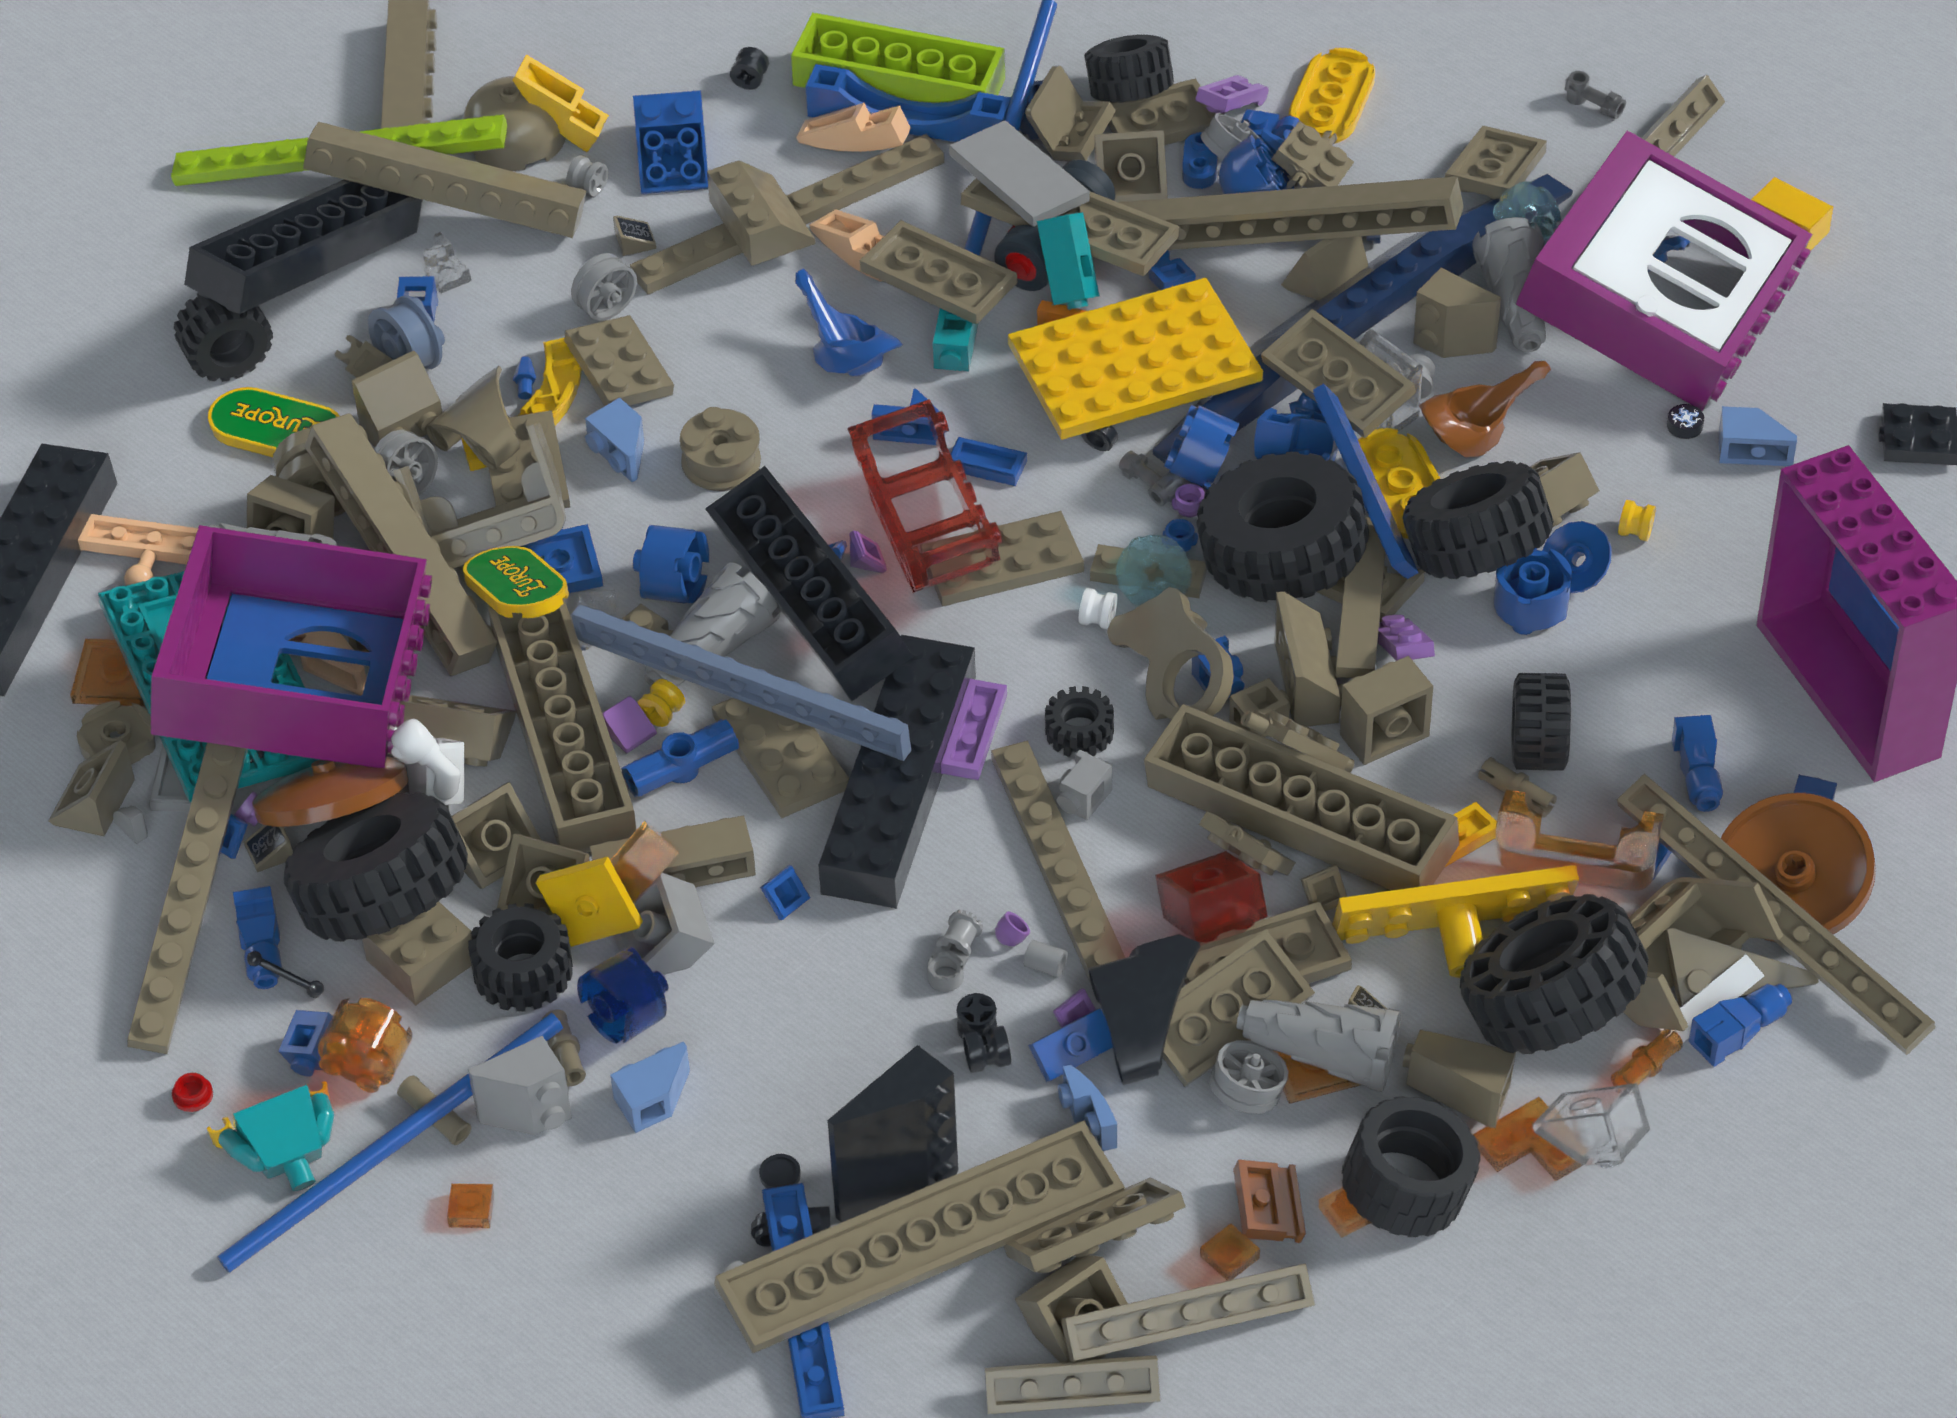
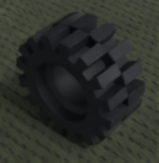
M1076 686L1069 687V694H1066L1062 689L1057 692V698L1052 696L1049 699V705H1046L1045 735H1047L1049 745L1053 743V749L1056 752L1064 748V756L1070 757L1072 752H1078L1079 750L1095 756L1096 748L1103 752L1107 748V743L1111 744L1114 734L1113 704L1110 705V699L1106 695L1101 698V691L1095 689L1090 694L1089 687L1082 686V692H1076ZM1073 718H1086L1093 721V723L1082 727L1072 726L1066 722Z

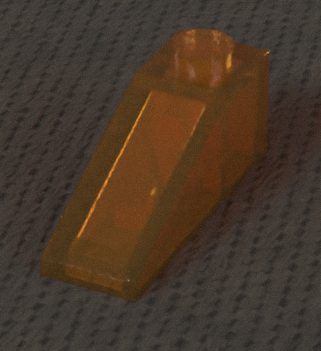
M644 820L610 861L631 900L634 902L658 878L679 851L674 844Z

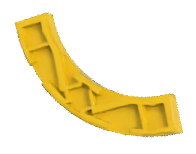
M564 338L543 342L546 362L542 385L520 409L518 416L552 410L556 426L569 410L581 382L582 369L565 343ZM462 438V446L470 472L486 468L487 466L479 460Z

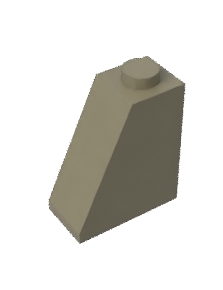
M1420 1029L1415 1043H1407L1402 1067L1409 1068L1407 1085L1487 1127L1495 1128L1511 1086L1516 1052L1513 1054L1495 1046Z

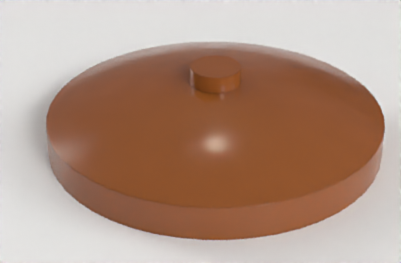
M387 757L385 768L318 760L313 762L311 767L288 775L264 789L253 799L252 806L257 822L262 825L287 827L312 824L342 817L376 805L401 791L407 785L409 779L405 764L398 761L395 757Z
M1786 793L1768 797L1742 811L1728 825L1721 836V839L1832 934L1848 926L1860 914L1871 896L1876 877V863L1871 840L1856 816L1831 799L1808 793ZM1764 939L1767 941L1775 942L1774 940Z

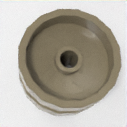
M311 428L290 434L279 443L273 454V467L276 477L335 496L305 448ZM336 496L334 517L345 512Z

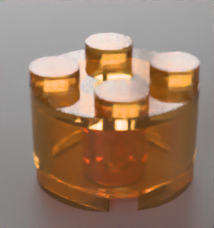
M360 997L358 1003H348L350 998L344 999L336 1008L318 1043V1052L321 1057L319 1066L327 1074L333 1076L340 1075L356 1083L360 1089L369 1093H375L379 1090L380 1086L388 1084L393 1079L412 1041V1030L408 1027L407 1031H405L400 1024L402 1016L381 1002Z

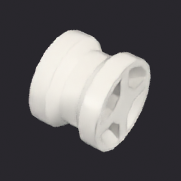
M1086 588L1080 603L1079 624L1089 625L1095 623L1099 624L1101 629L1108 630L1109 624L1116 614L1117 594L1108 592L1103 595L1098 594L1095 589Z

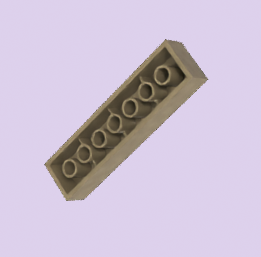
M563 598L564 604L554 612L535 618H522V613H513V618H507L488 606L490 624L497 640L496 650L557 844L586 853L590 852V846L637 837L634 808L565 599Z
M1182 704L1144 758L1149 788L1210 812L1222 819L1326 863L1337 865L1338 868L1390 890L1433 885L1459 846L1458 819L1456 816L1185 704Z

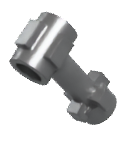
M1583 71L1572 72L1565 81L1564 90L1567 91L1566 98L1571 104L1580 105L1588 100L1600 106L1601 113L1611 118H1619L1626 107V100L1622 96L1612 91L1607 95L1589 86V75Z
M1128 451L1119 463V468L1122 470L1123 475L1128 479L1132 477L1140 478L1151 486L1148 489V494L1157 505L1163 506L1167 502L1171 503L1172 499L1175 498L1176 490L1184 485L1181 478L1170 472L1163 477L1147 466L1148 458L1142 453L1138 455L1134 451Z

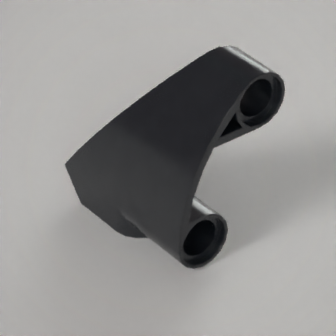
M1177 934L1141 944L1132 950L1129 957L1088 968L1097 1003L1101 1002L1110 1031L1115 1063L1123 1085L1159 1076L1172 1015L1185 977L1200 949V942Z

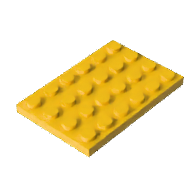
M1207 277L1008 334V345L1061 440L1263 381L1262 368Z

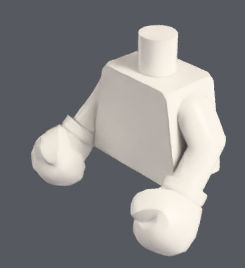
M417 719L406 720L398 728L395 727V732L391 737L393 744L392 754L388 753V756L395 757L407 766L409 794L421 792L428 796L432 795L443 802L448 810L451 804H462L464 801V742L434 738Z

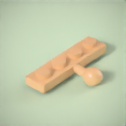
M91 514L79 536L78 543L82 551L140 558L138 564L128 568L124 575V582L127 586L153 578L154 575L151 569L155 560L187 564L198 528Z

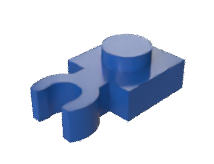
M1168 250L1148 271L1149 279L1159 290L1196 280V274L1181 258L1170 260V252Z

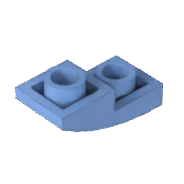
M1072 1065L1063 1066V1083L1057 1086L1062 1108L1069 1107L1074 1123L1085 1121L1093 1136L1097 1137L1099 1146L1103 1151L1117 1148V1122L1107 1101L1096 1086Z

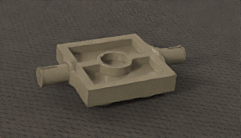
M1301 121L1297 123L1271 158L1292 177L1287 183V189H1291L1293 185L1295 186L1294 189H1299L1303 186L1312 188L1339 185L1354 161L1342 149L1333 146L1337 140L1335 133L1329 138L1333 131H1325L1321 137L1314 128L1306 126Z
M1247 710L1241 718V725L1259 732V735L1262 737L1270 736L1293 749L1349 773L1354 768V760L1337 751L1339 743L1323 736V734L1314 729L1292 721V719L1274 710H1271L1269 716L1254 710V713Z

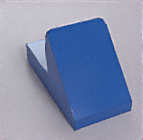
M916 388L913 389L910 407L873 405L871 414L873 440L945 445L944 415Z

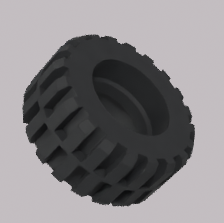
M1506 461L1504 463L1491 462L1483 466L1476 465L1461 472H1453L1446 478H1439L1432 482L1429 487H1423L1417 492L1416 496L1409 499L1402 517L1417 565L1428 575H1433L1435 578L1440 579L1444 577L1449 579H1458L1461 576H1466L1467 578L1474 577L1479 573H1490L1502 566L1512 565L1518 559L1526 558L1532 554L1535 548H1540L1545 543V540L1549 538L1554 523L1539 474L1530 466L1521 462L1516 464L1514 461Z

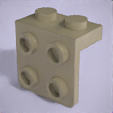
M1052 66L1027 107L1026 117L1053 160L1087 161L1095 148V134H1103L1116 111L1111 102L1083 101L1061 66Z

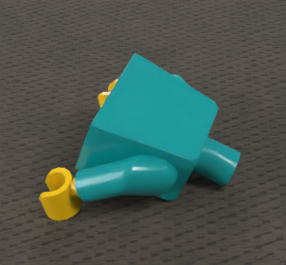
M321 1081L322 1089L318 1091H310L306 1084L233 1113V1126L227 1116L223 1117L224 1127L222 1129L212 1130L211 1126L207 1127L213 1145L223 1148L233 1159L251 1171H262L267 1179L285 1173L293 1191H300L310 1187L316 1180L309 1163L322 1157V1147L330 1141L335 1116L329 1098L328 1083Z

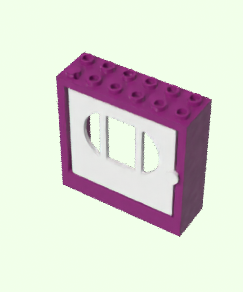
M1627 130L1536 257L1515 304L1703 411L1710 399L1717 402L1727 386V383L1723 381L1724 378L1727 380L1732 379L1742 363V360L1738 359V357H1747L1757 340L1752 335H1761L1771 319V316L1767 314L1768 311L1775 313L1785 297V294L1781 291L1791 290L1800 274L1795 271V268L1801 269L1811 253V250L1806 248L1813 234ZM1670 231L1677 233L1744 272L1728 297L1721 296L1653 257V254ZM1647 269L1716 308L1698 310L1674 303L1654 286ZM1771 274V276L1769 277V279L1767 280V282L1765 283V285L1763 286V288L1761 289V291L1749 307L1750 303L1752 302V300L1754 299V297L1756 296V294L1758 293V291L1760 290L1768 276Z

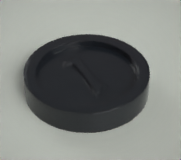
M771 1155L760 1166V1181L766 1189L798 1184L801 1178L800 1165L790 1155Z

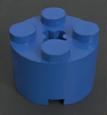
M1191 405L1178 434L1183 439L1176 436L1164 467L1170 469V473L1208 490L1221 468L1230 448V440L1232 436H1235L1239 423L1200 405L1198 408Z
M649 525L642 550L637 549L633 557V569L639 572L641 598L683 604L695 603L704 591L708 576L701 574L702 563H709L710 556L708 541L703 532L693 529Z
M1535 548L1533 553L1526 558L1522 557L1512 565L1497 568L1493 599L1494 608L1498 616L1504 622L1511 625L1516 633L1522 635L1531 634L1533 631L1551 628L1566 619L1572 573L1567 559L1559 552L1550 548L1549 553Z

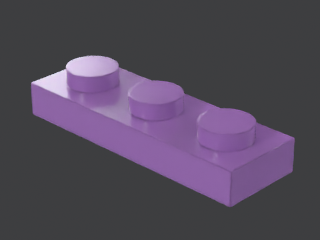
M1398 614L1382 617V622L1379 623L1378 644L1396 661L1406 656H1409L1412 660L1435 656L1434 641L1409 618Z
M975 679L969 680L941 762V774L979 780L1007 698V685Z

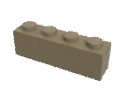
M744 815L722 818L717 821L692 826H683L657 833H647L617 841H607L590 846L592 861L609 857L631 899L658 872L694 884L695 887L756 875L754 851Z

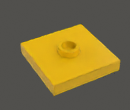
M608 856L540 875L536 881V885L552 914L556 913L561 918V924H565L571 947L639 929L643 922Z

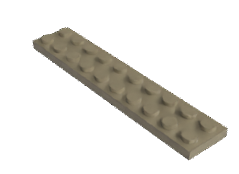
M1082 1121L716 1275L714 1285L754 1354L1003 1247L1012 1240L1016 1241L1065 1216L1121 1192L1125 1189V1186L1085 1121Z

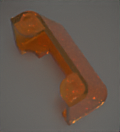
M1506 789L1498 811L1496 824L1497 858L1505 869L1521 873L1576 865L1580 883L1630 891H1640L1647 888L1652 882L1656 870L1664 814L1644 811L1641 821L1636 826L1631 828L1621 827L1617 846L1540 834L1543 814L1533 813L1529 809L1525 798L1526 792Z

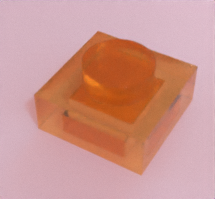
M451 1184L447 1214L449 1228H490L494 1202L493 1184Z
M1343 1187L1319 1199L1320 1211L1341 1238L1371 1223L1357 1213L1356 1208L1348 1201Z
M1230 1223L1200 1247V1257L1228 1281L1233 1280L1260 1259V1248Z

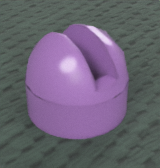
M1009 911L1000 918L995 927L997 940L1007 946H1017L1030 934V928L1026 922L1015 913Z

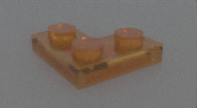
M1540 1097L1500 1118L1495 1128L1486 1126L1473 1134L1478 1142V1150L1497 1172L1531 1153L1552 1178L1558 1181L1587 1164L1590 1158L1588 1149Z

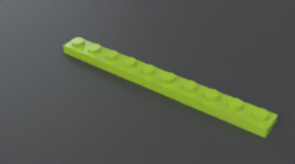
M503 114L358 132L448 155L504 148L508 124ZM308 137L179 152L175 155L171 178L175 186L309 171L303 169Z

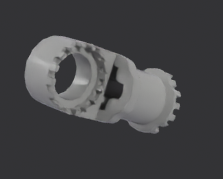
M957 910V912H953L948 919L949 927L945 935L938 938L936 946L928 959V982L932 988L938 991H953L963 983V969L971 954L970 946L974 938L982 933V921L976 920V916L972 917L971 912L967 915L966 910H963L962 913L960 910ZM945 966L951 967L956 971L953 975H948V977L939 976L935 973L937 969Z

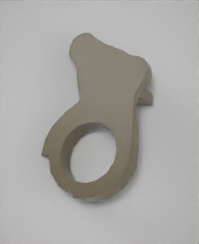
M1171 587L1134 610L1115 616L1107 630L1108 638L1112 644L1122 648L1130 647L1149 659L1145 696L1148 708L1156 720L1164 718L1173 719L1180 709L1174 695L1176 676L1189 659L1198 655H1205L1210 664L1211 671L1209 686L1204 695L1190 707L1214 716L1222 709L1231 693L1234 679L1232 660L1224 648L1204 631L1208 623L1199 614L1190 609L1188 597L1178 589Z

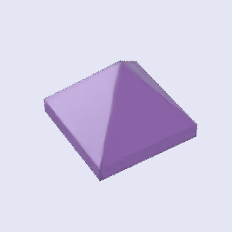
M851 531L849 533L850 567L879 573L887 571V566L878 543L858 531Z
M1081 988L1053 1010V1013L1062 1028L1096 1009L1086 990Z

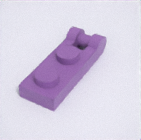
M1235 75L1199 87L1195 101L1205 104L1206 109L1210 112L1225 114L1227 111L1240 109L1242 106L1251 103L1259 106L1263 105L1267 99L1269 88L1259 83L1250 84L1247 78Z

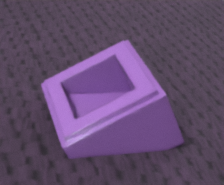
M631 696L626 697L602 713L611 740L626 753H629L657 734L650 720Z

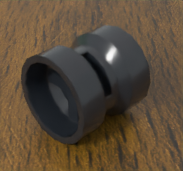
M1003 1025L991 1027L986 1033L979 1034L976 1031L963 1033L964 1052L971 1073L983 1071L988 1065L995 1064L998 1067L1011 1065V1051Z

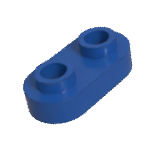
M1202 132L1188 136L1184 142L1182 179L1187 186L1194 189L1208 188L1215 183L1217 178L1218 156L1204 144L1201 139Z

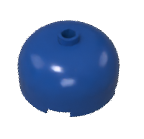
M1250 135L1226 154L1220 166L1219 181L1223 194L1287 189L1288 181H1290L1287 176L1289 174L1271 160L1274 153L1260 138L1255 140L1253 135Z

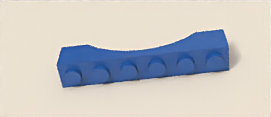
M815 64L806 84L808 117L814 118L861 103L865 104L869 114L900 105L911 127L908 134L916 136L927 134L930 138L958 142L1004 121L1011 97L977 92L967 98L951 102L927 103L895 97L874 88L848 69Z

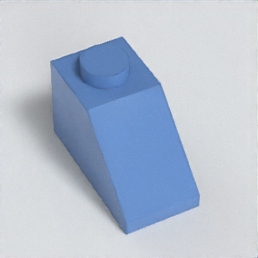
M1722 406L1719 425V463L1771 466L1793 465L1797 435L1760 408Z

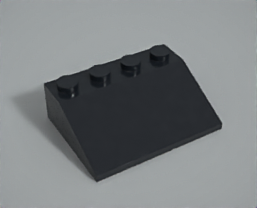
M916 1045L827 1120L835 1218L840 1222H845L952 1177L958 1172L954 1072L919 1045Z

